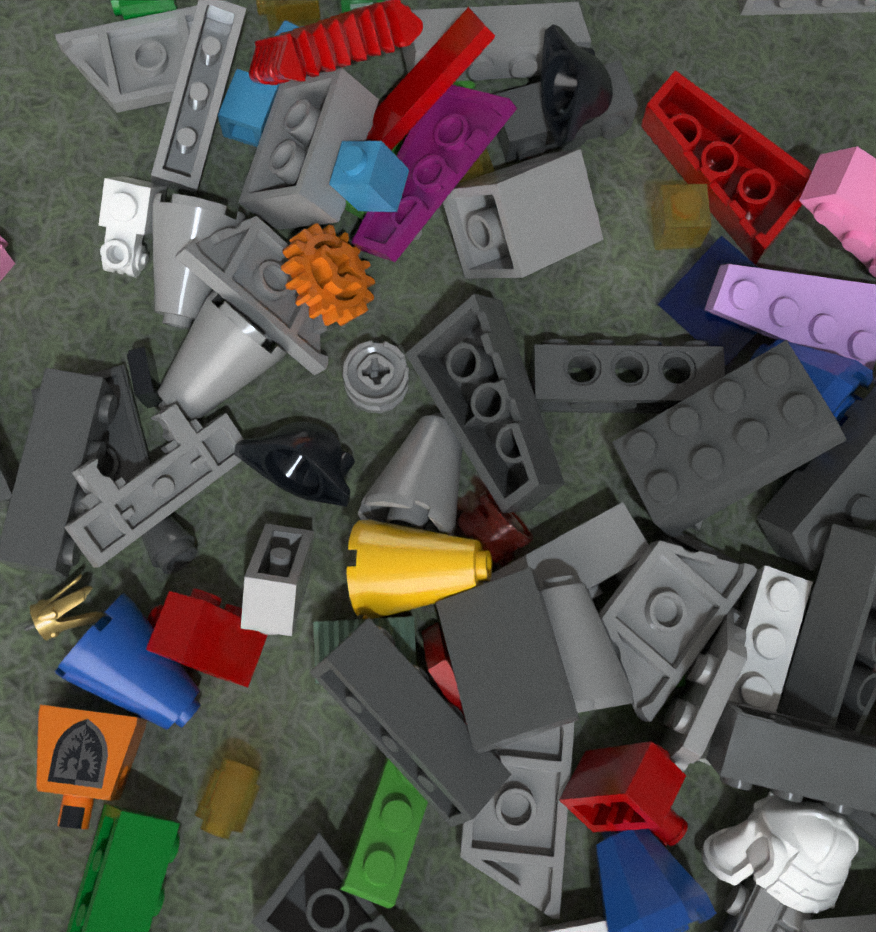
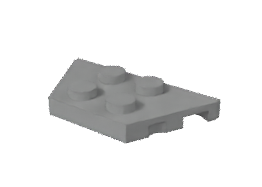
M197 5L55 34L56 41L60 50L116 113L171 102Z
M257 216L250 218L234 228H226L216 232L198 243L192 242L177 252L175 256L177 260L314 376L326 370L328 356L321 354L320 334L327 331L322 314L311 319L309 317V306L306 303L301 306L295 304L299 294L296 290L286 289L285 284L292 280L291 275L281 270V265L289 261L282 253L283 249L289 246V244Z
M664 541L652 542L599 612L602 623L632 688L634 703L631 704L639 719L647 722L653 720L757 573V568L746 563L737 564L718 559L716 555L701 551L691 552L684 550L682 546Z
M734 608L730 609L713 633L703 654L699 653L685 673L684 678L690 682L682 699L677 697L673 699L663 720V724L668 729L660 746L669 753L670 760L683 772L690 763L693 764L702 757L747 660V648L745 647L746 630L740 628L745 614Z
M575 721L495 748L501 757V763L512 775L474 819L462 823L459 857L549 917L560 919L568 809L559 801V798L571 776Z

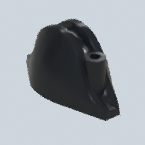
M553 24L544 33L541 98L544 115L558 147H564L574 140L580 127L589 124L608 110L613 97V86L607 69L595 56L594 49L578 46L561 27Z
M295 422L287 424L271 434L241 440L235 445V456L284 491L306 500L347 507L350 501V489L344 478L355 464V459L351 454L342 451L339 440L327 428L315 423Z

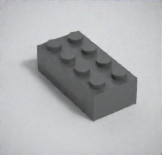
M785 340L612 443L653 522L672 538L847 439L838 421L790 344Z

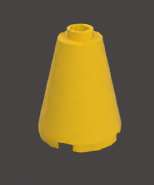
M371 519L358 520L353 526L349 537L348 550H357L356 566H347L348 591L353 610L357 616L364 615L362 619L381 618L435 604L440 600L481 586L484 581H490L492 577L490 551H483L480 541Z

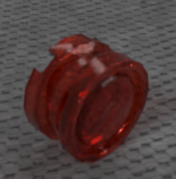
M484 491L480 495L481 505L478 504L473 510L466 509L458 517L457 522L468 538L472 536L474 540L480 541L483 551H490L493 562L497 563L502 559L503 561L500 564L502 567H505L515 558L514 551L519 547L522 548L524 545H529L534 538L529 528L515 512L502 513L491 493Z

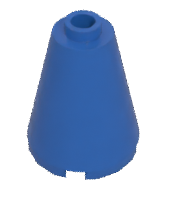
M123 593L105 611L106 615L101 617L84 634L54 672L62 679L166 730L173 723L182 728L201 706V703L194 699L200 689L180 663L146 650L154 628L133 600Z

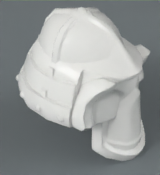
M769 791L768 797L754 803V811L747 820L710 835L704 841L701 856L706 867L725 882L737 885L753 873L755 882L765 888L766 892L782 904L802 913H820L828 908H835V902L846 881L848 870L852 865L851 861L858 852L859 837L854 833L852 826L843 814L832 811L821 803L792 802L782 799Z

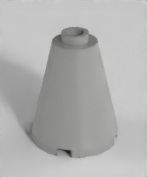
M162 193L154 195L152 201L155 313L163 315V324L190 329L191 323L195 321L207 296L213 291L212 288L175 258L177 252L192 242L198 243L211 237L216 232L236 227L241 222L246 221L247 218L243 213L238 211L237 218L233 219L225 215L227 206L217 202L182 194H172L171 203L163 201Z
M213 290L207 296L157 391L162 399L158 406L163 410L167 406L176 404L188 421L198 420L279 362L287 352L279 346L272 350L270 346L274 341L234 307L232 308L225 301L220 305L223 298Z
M434 413L419 419L362 499L358 512L361 520L371 519L452 536L455 535L463 448L442 413Z
M573 575L544 580V590L541 591L577 712L634 703L632 688L586 584H575Z

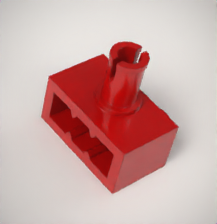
M193 588L190 596L169 591L164 605L160 604L154 607L148 616V621L154 630L146 650L215 678L248 688L268 635L255 630L242 629V608L226 604L224 609L219 607L222 598L195 588Z
M652 741L585 751L559 798V801L592 832L649 829L664 846H673L684 837L688 828V822L671 808L687 775L670 760L671 757L664 748L654 744Z

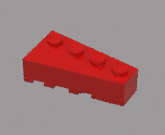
M676 70L647 103L641 127L720 225L755 265L804 206L799 199L812 171Z

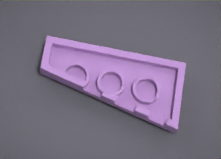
M733 264L720 265L704 310L775 340H787L791 343L851 358L873 370L876 362V284Z

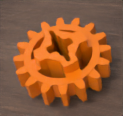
M316 223L308 229H303L289 240L291 244L284 248L282 252L289 261L281 265V270L290 274L292 280L286 283L285 286L286 289L296 290L299 294L295 301L297 306L305 303L309 306V317L311 319L322 314L323 322L326 326H330L336 321L340 326H343L368 311L366 304L373 301L375 296L367 288L375 284V279L366 275L365 270L371 264L369 261H361L358 256L361 250L356 246L352 247L348 244V233L344 232L337 237L333 225L329 224L322 229Z

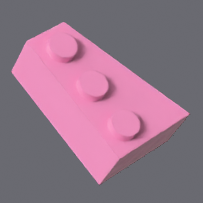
M858 146L821 154L799 201L814 215L816 221L824 225L842 243V246L847 251L853 253L868 268L869 273L876 278V158Z

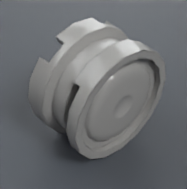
M371 340L356 346L349 352L343 365V380L347 396L357 408L367 413H383L393 410L403 401L408 392L409 368L405 355L396 346L386 341L384 343H372Z

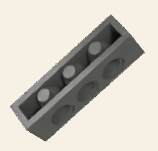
M549 339L541 344H534L530 357V384L540 412L661 414L725 376L724 347L709 346L705 341H688L680 346H662V343L656 340L639 341L634 345H616L612 340L601 339L591 341L588 345H569L567 340ZM571 368H581L589 374L590 381L584 383L577 382L570 377L568 370ZM619 368L630 370L634 373L637 382L626 383L621 381L617 377L615 370ZM673 369L681 375L683 383L675 384L668 381L664 377L662 370Z

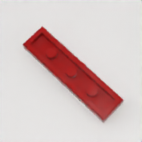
M469 7L375 111L373 125L366 141H382L392 151L494 40V33Z

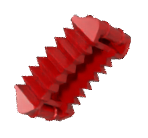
M386 0L355 8L351 11L319 20L316 23L295 28L293 31L283 32L277 36L254 41L256 48L249 69V77L255 83L271 86L286 83L290 80L304 82L306 81V75L318 77L321 71L332 72L336 71L337 66H350L351 60L356 62L366 61L367 55L372 57L380 56L381 51L385 53L395 52V46L400 48L411 45L423 31V22L411 11L409 6L403 5L401 0Z

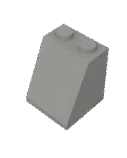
M581 149L548 153L458 183L443 202L465 279L523 278L603 240L599 216L595 207Z

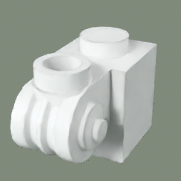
M125 176L104 179L99 226L106 227L105 242L100 249L104 271L112 273L117 271L118 274L122 275L126 273L127 276L135 278L140 275L149 259V255L146 254V247L142 245L144 235L152 233L153 197L155 194L162 193L163 201L165 202L166 185Z

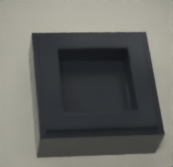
M145 347L129 350L127 359L134 394L145 407H156L162 401L157 393L160 382L156 362Z

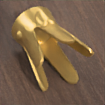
M80 574L50 599H42L38 603L30 605V614L34 623L26 626L24 629L29 631L36 627L42 638L48 641L51 638H56L64 630L96 623L104 614L102 612H91L63 618L62 615L85 601L87 595L93 589L91 586H86L56 600L81 579L82 575Z

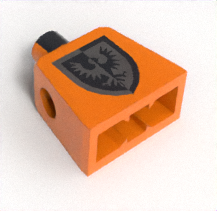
M40 705L36 786L37 791L63 794L57 826L88 830L94 799L119 800L121 798L145 731L147 720L132 716Z

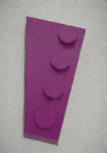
M451 85L409 131L397 154V157L409 169L398 211L367 212L351 243L363 252L396 262L517 110L510 98Z

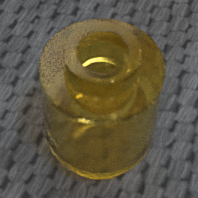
M223 757L219 768L213 767L194 814L196 817L203 819L200 829L228 840L232 831L243 833L261 785L257 784L261 771Z

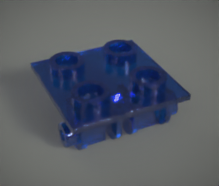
M721 235L658 303V306L697 341H705L709 346L724 347L725 366H727L758 332L704 309L720 265L733 264L758 267Z

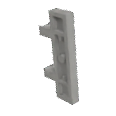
M176 404L167 406L155 414L151 419L160 423L163 428L162 437L168 441L167 444L161 447L165 454L126 482L122 477L112 481L110 477L102 476L97 469V459L89 460L72 472L85 494H87L79 500L86 511L66 524L64 528L93 568L102 566L242 461L235 456V445L244 439L227 413L217 416L203 427L196 419L188 422Z

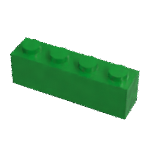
M105 803L66 932H149L153 917L159 914L164 902L165 889L163 881L168 864L174 861L178 853L180 844L178 828L180 823L164 816Z

